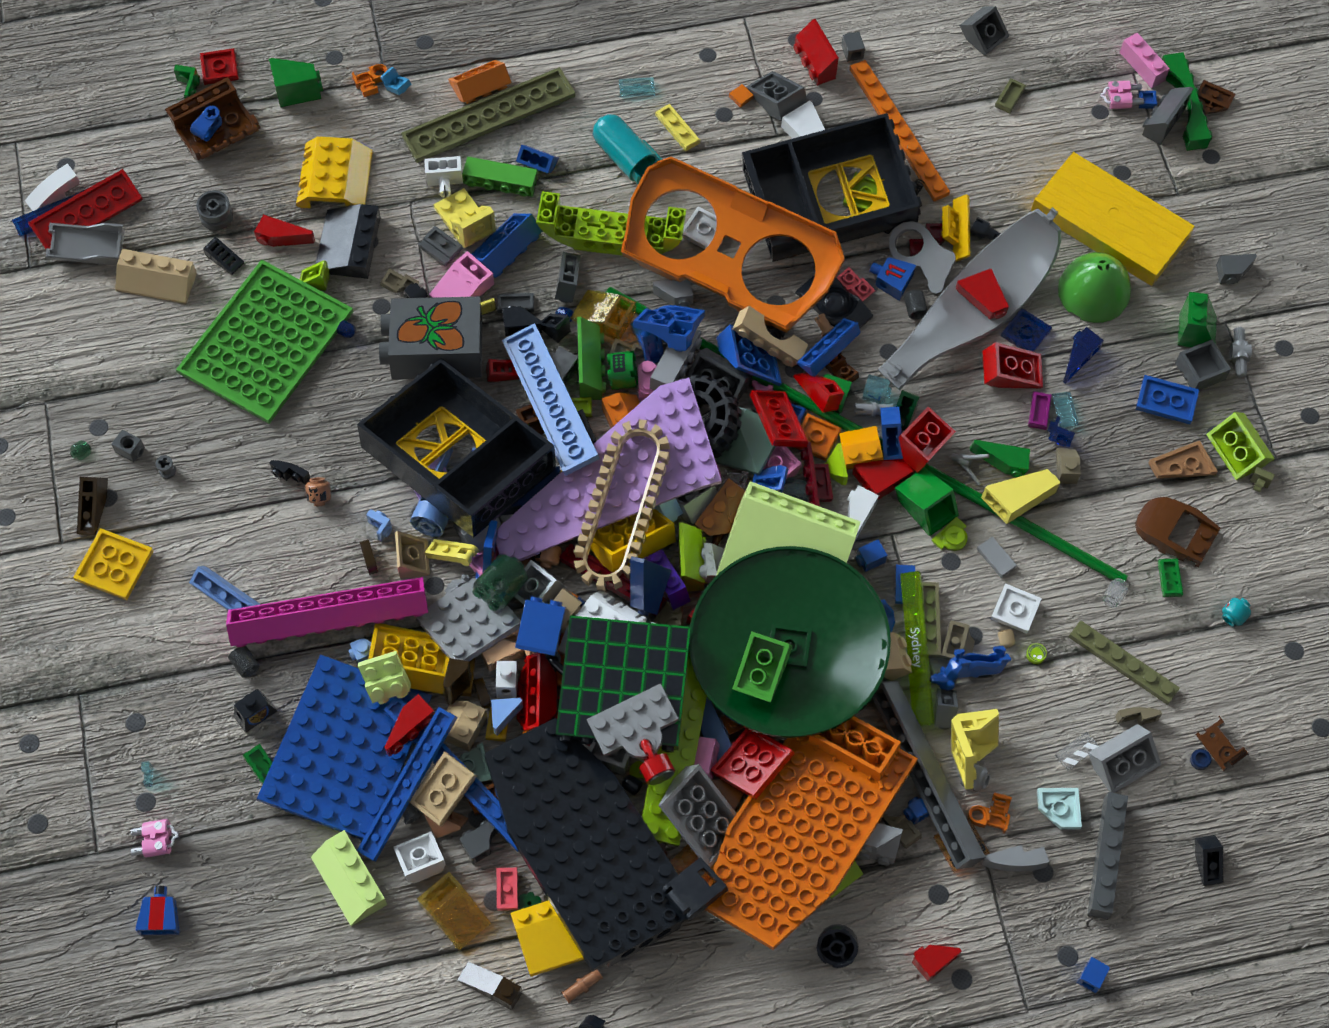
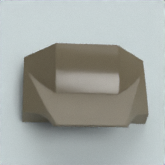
M950 620L941 653L942 659H952L955 657L954 650L964 649V655L973 652L975 641L969 633L970 625Z

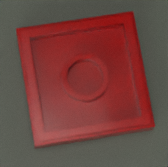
M234 48L200 53L204 85L215 84L227 77L230 81L239 80Z

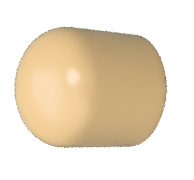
M1012 629L998 632L1001 646L1010 648L1015 644Z

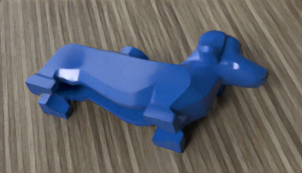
M994 646V653L989 655L976 653L964 655V649L954 650L955 657L949 660L947 667L942 666L940 673L930 677V682L937 684L942 690L949 691L955 688L957 678H978L981 675L999 674L1012 659L1008 653H1005L1006 649L1004 646Z

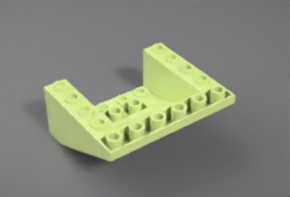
M750 481L739 504L716 576L724 568L741 557L759 550L781 546L816 549L831 554L847 563L861 521Z

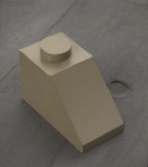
M1056 448L1057 478L1060 484H1077L1081 475L1080 456L1076 449Z

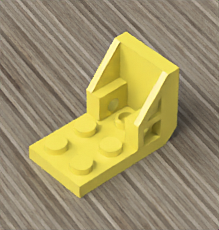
M465 188L433 204L436 212L463 248L496 232L495 216L490 206L478 207Z
M997 709L961 713L951 720V752L965 789L974 788V780L977 779L974 764L982 760L998 746L999 713Z

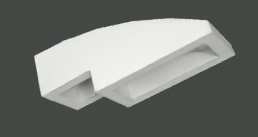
M67 163L40 183L27 197L25 202L33 213L37 214L65 198L66 191L80 184L78 177Z

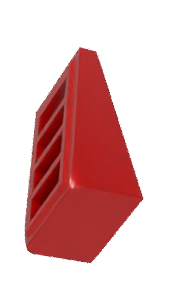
M488 359L486 365L488 382L520 379L511 360Z

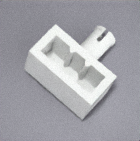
M460 156L425 159L427 186L439 185V195L441 197H445V191L447 197L451 195L450 184H463Z

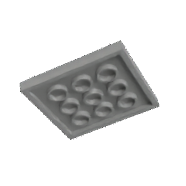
M475 577L428 606V613L415 617L416 621L448 658L471 661L518 630L521 620L494 590L483 587Z

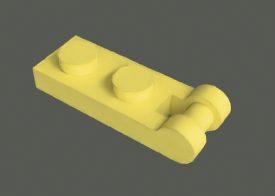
M434 539L425 551L427 558L457 562L464 566H469L472 558L479 553V549L475 545Z

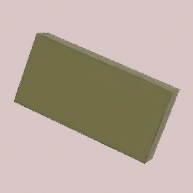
M1010 78L996 101L995 107L1010 114L1026 89V85Z

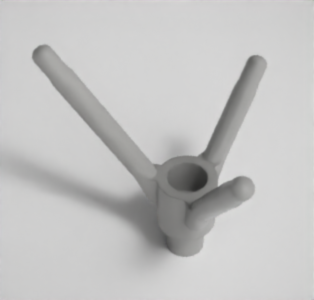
M953 453L951 460L962 465L978 486L981 485L969 467L972 460L989 458V454L966 455L960 453L959 455Z

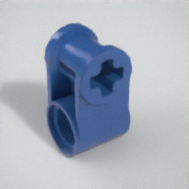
M215 106L205 108L202 114L192 123L190 132L206 142L209 141L216 130L222 125L219 109Z

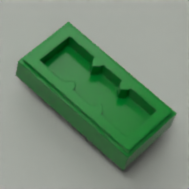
M1159 559L1158 569L1162 596L1182 597L1183 588L1178 559Z
M258 744L243 754L242 757L263 785L272 765V760L262 746Z

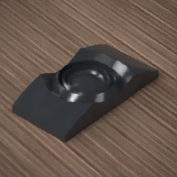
M815 275L796 290L795 293L800 298L811 287ZM835 278L828 293L812 307L819 315L825 314L829 323L834 327L842 319L846 318L857 322L859 328H861L873 318V314L861 299L849 293L837 278Z

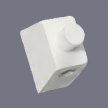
M497 661V699L517 698V661ZM504 689L510 690V692H507V693H506V692H502V691H503Z

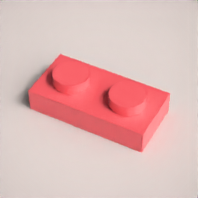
M517 867L496 868L497 911L518 910Z

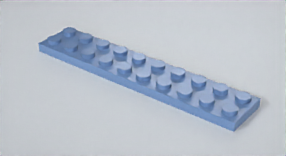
M535 323L503 339L502 342L547 439L555 445V456L564 475L567 476L599 460L600 457Z

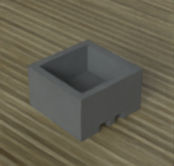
M1213 339L1180 352L1175 362L1180 372H1183V377L1188 380L1189 387L1199 390L1226 380L1231 370Z

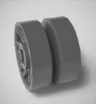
M212 190L205 192L198 198L196 207L204 227L217 231L230 225L233 220V211L226 194L221 191Z

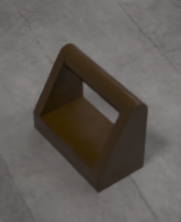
M449 658L443 682L446 702L449 705L453 704L471 685L472 676L469 661Z

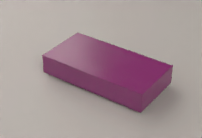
M1033 391L1028 427L1047 429L1051 394Z

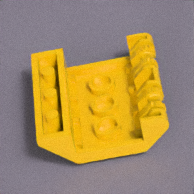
M317 136L305 143L303 156L305 161L302 162L299 182L301 190L297 194L296 206L311 208L310 201L345 203V206L366 204L373 150L353 138Z

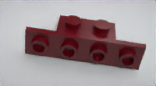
M809 442L807 447H803L800 452L801 460L804 461L803 476L807 482L805 492L809 496V503L820 507L819 502H831L833 500L828 464H814L811 442Z

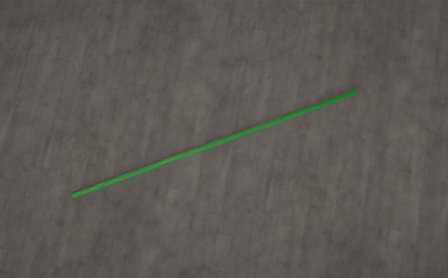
M609 287L605 293L606 297L638 315L648 308L612 287ZM700 337L702 344L699 349L708 348L724 357L719 352L718 346ZM756 376L752 377V379L765 386L772 385L774 391H785L788 398L847 432L863 429V427L834 411L823 413L811 398L784 383L778 386ZM879 437L881 450L883 451L882 438ZM929 464L924 466L953 488L954 492L997 515L981 498V493ZM1022 516L1010 522L1120 585H1123L1128 578L1121 571Z

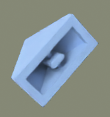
M521 698L491 700L494 734L498 735L524 707Z

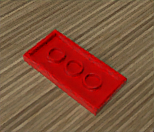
M752 390L750 397L771 445L807 447L809 442L786 392Z

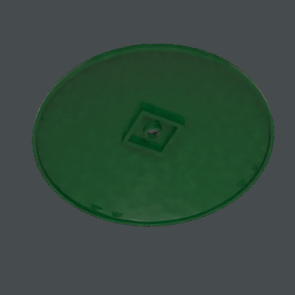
M781 546L767 548L750 553L734 561L724 568L703 591L693 612L690 624L689 652L695 676L708 699L718 710L735 723L757 733L774 737L797 738L817 735L850 720L868 704L877 692L887 670L890 657L891 637L888 618L879 596L870 583L843 560L831 554L806 547ZM751 631L785 643L792 642L795 645V648L791 650L787 665L771 702L732 689Z

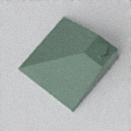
M739 407L742 416L739 417V420L742 422L741 428L737 431L739 435L736 441L733 440L731 443L732 447L728 451L722 452L723 455L719 458H715V462L760 475L776 446L771 445L759 415L746 408Z

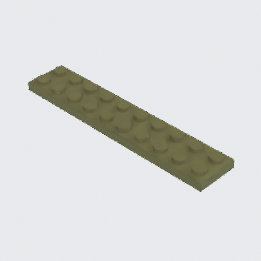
M559 67L401 133V136L415 162L418 163L574 98L575 91Z

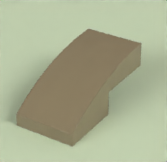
M1133 707L1119 710L1115 718L1118 724L1137 719L1138 724L1141 726L1158 721L1162 713L1157 709Z

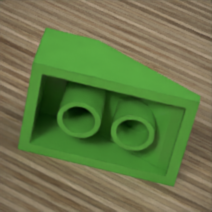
M751 631L732 689L771 702L787 665L793 645Z

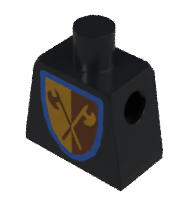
M259 689L245 695L244 698L234 704V718L245 733L277 712L267 696Z

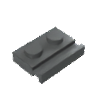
M436 226L423 237L421 242H418L420 249L445 267L463 249L460 243Z

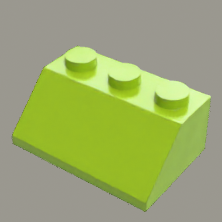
M1234 412L1206 434L1236 480L1254 473L1256 467L1262 469L1275 459L1245 413Z
M679 522L680 578L687 591H704V584L708 583L700 576L699 568L701 565H704L701 552L704 548V543H706V536L702 537L701 529Z

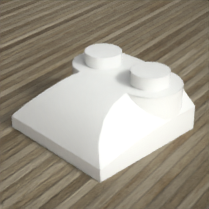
M432 831L393 847L405 878L410 883H417L437 875L443 871L446 865Z

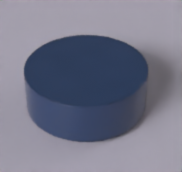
M1204 749L1195 750L1190 757L1191 765L1197 770L1207 769L1212 761L1210 753Z

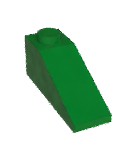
M975 439L970 446V451L975 455L989 454V458H983V460L1004 474L1017 478L1024 476L1029 470L1030 449Z

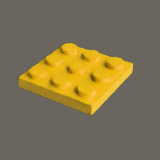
M100 528L73 578L77 582L128 600L154 550L152 547Z

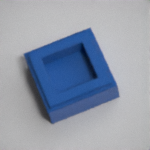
M1138 91V98L1144 99L1143 104H1138L1139 109H1154L1157 106L1156 91Z

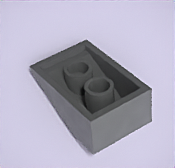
M774 71L746 86L754 95V99L767 113L779 121H782L783 116L807 102L803 86Z

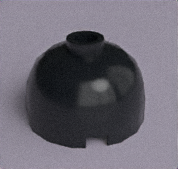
M835 924L826 927L821 932L816 949L823 963L833 965L832 967L843 968L853 963L858 954L859 945L857 936L852 929L845 925Z

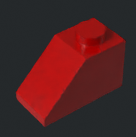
M928 945L926 948L922 946L914 952L913 955L915 957L912 960V964L929 982L958 958L962 950L957 947Z

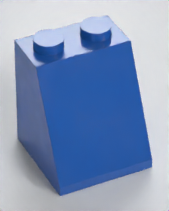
M531 596L530 600H525L515 648L555 656L558 652L566 607L562 606V602L551 600L549 604L542 602L543 598Z

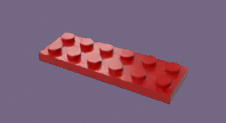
M121 169L33 219L28 224L46 250V248H51L52 234L49 233L50 223L81 226L101 224L139 203L143 198L124 169Z

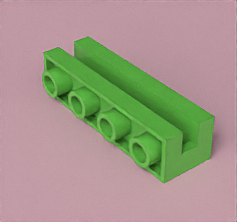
M468 156L462 173L463 184L468 186L482 187L487 190L493 189L504 193H514L524 197H533L534 185L537 184L538 180L537 169Z

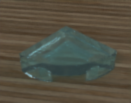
M149 761L142 762L141 771L144 772L143 784L145 787H153V766Z

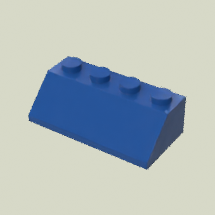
M514 213L471 255L493 273V277L496 278L503 273V269L506 266L514 263L515 258L519 254L524 253L527 250V246L535 242L543 231L537 225L536 219L532 214Z

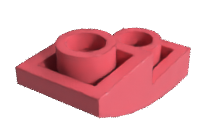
M850 267L836 277L849 293L859 297L862 302L875 292L874 288L864 278L860 279Z

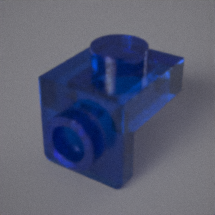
M1057 416L1055 422L1051 421L1047 430L1051 432L1048 439L1060 446L1070 447L1075 432L1059 427L1058 424L1061 417Z

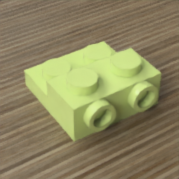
M396 651L358 663V668L365 681V689L372 703L384 704L391 697L403 698L410 692L411 682Z

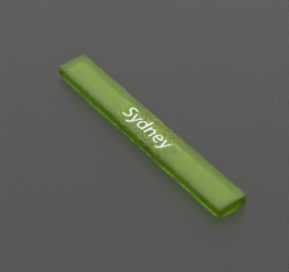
M921 572L901 573L907 654L912 661V673L909 674L912 710L920 726L934 724Z

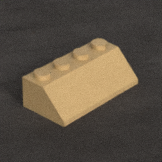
M122 249L117 262L115 290L187 304L197 272L194 263L191 261Z

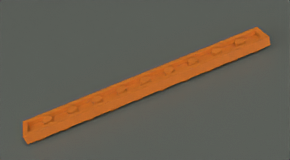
M863 60L850 65L849 70L877 114L887 113L889 119L893 120L895 127L893 131L895 134H898L900 140L899 148L900 150L903 149L905 158L917 177L925 182V184L921 183L933 202L949 196L950 190L867 61Z

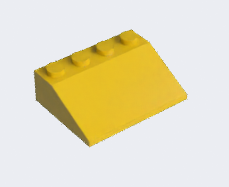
M652 509L653 515L651 521H649L648 531L645 532L644 544L641 543L642 551L638 558L643 559L676 542L674 522L656 509ZM637 514L596 530L591 550L601 564L612 573L617 571L623 563Z
M375 623L368 659L396 651L411 682L412 689L443 694V682L449 658L429 634Z
M549 900L511 912L513 925L530 977L584 960Z

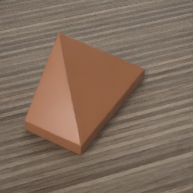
M452 811L443 826H439L424 814L436 838L460 830L468 821L467 817Z

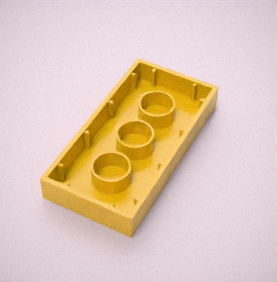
M1075 152L1068 157L1037 195L1031 208V212L1039 209L1047 215L1053 207L1058 211L1053 222L1062 231L1096 252L1106 253L1115 257L1124 265L1129 273L1150 286H1153L1185 245L1195 227Z

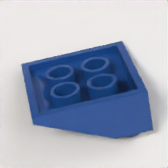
M728 325L716 337L719 352L736 369L778 386L782 384L776 357L769 355L761 347L755 346L747 338L741 337L733 330L734 325Z

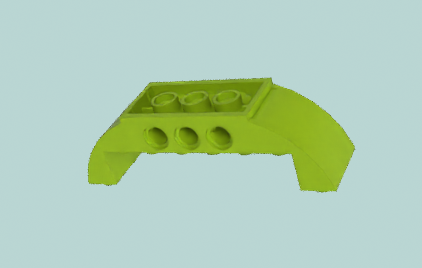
M542 191L536 223L546 235L564 245L572 247L574 250L623 256L621 250L627 225V213L561 206L560 193ZM668 207L667 218L646 216L645 235L650 245L658 253H666L674 249L682 241L686 209Z

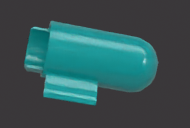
M607 114L600 117L594 124L593 137L595 142L631 181L639 184L647 167L662 160L660 155L646 140H641L621 117Z

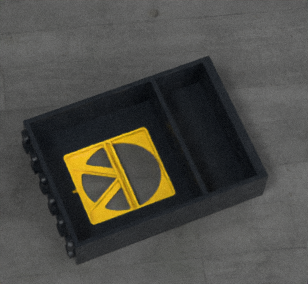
M887 113L742 152V170L750 194L835 231L840 244L892 230L903 222L912 221L918 223L919 215H921L920 207H922L920 196H916L915 182L910 179V167L905 165L904 162L905 153L903 149L900 150L899 136L893 131L895 129L892 119H889ZM843 167H855L861 169V171L848 182ZM835 169L851 213L850 216H838L826 211L820 205L817 197L819 182L826 174ZM869 174L876 183L877 194L851 189ZM854 198L871 201L872 205L859 213ZM773 236L765 239L772 262L810 252L801 242L790 237Z
M442 358L432 363L422 374H418L413 381L403 386L398 393L389 397L384 404L375 408L370 415L363 418L357 424L361 448L473 538L483 531L491 520H496L556 469L555 445ZM444 424L460 427V429L448 438ZM436 425L441 443L416 438L426 428ZM468 433L472 436L476 449L450 471L438 472L428 468L432 462ZM418 447L433 451L419 461L414 448Z

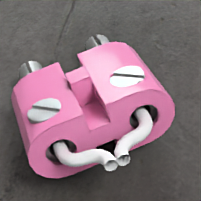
M1130 81L1108 82V87L1104 89L1103 93H1100L1101 98L1109 104L1110 109L1132 108V105L1144 103L1143 98L1132 99L1131 90H1141L1142 84H1131ZM1106 90H1108L1109 101L1104 96L1106 94Z
M168 819L145 822L142 824V827L131 829L132 836L142 834L144 837L142 847L132 848L131 855L143 854L147 858L170 854L171 847L175 839L179 837V833L174 831V827ZM172 831L175 836H173L172 840H169Z

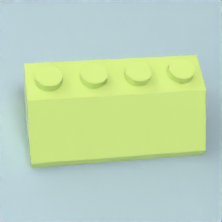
M345 830L326 840L311 856L350 926L387 905L383 894Z

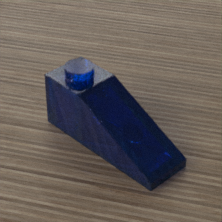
M1088 327L1082 332L1079 330L1073 337L1074 342L1063 378L1064 384L1101 349L1104 340Z

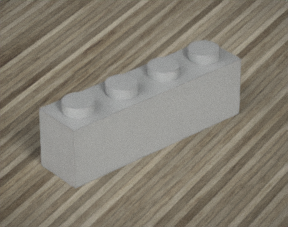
M696 330L692 344L686 351L679 352L672 348H666L650 377V389L656 390L661 385L678 381L681 376H685L688 363H692L695 350H699L702 344L700 330Z

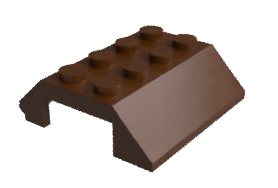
M228 77L165 109L178 136L196 160L205 159L214 154V152H218L228 147L229 144L240 141L245 136H249L261 128L256 117L249 114L238 98L237 91ZM215 106L219 109L222 125L216 130L212 138L206 142L192 134L190 127L205 108Z

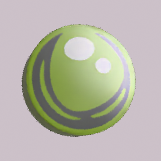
M1038 643L1030 645L1026 652L1028 661L1033 664L1042 663L1047 656L1045 647Z

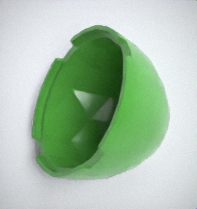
M1101 252L1087 253L1076 258L1066 267L1059 279L1058 295L1062 305L1069 313H1074L1081 317L1083 321L1104 323L1119 317L1129 304L1131 295L1130 277L1124 265L1115 257Z

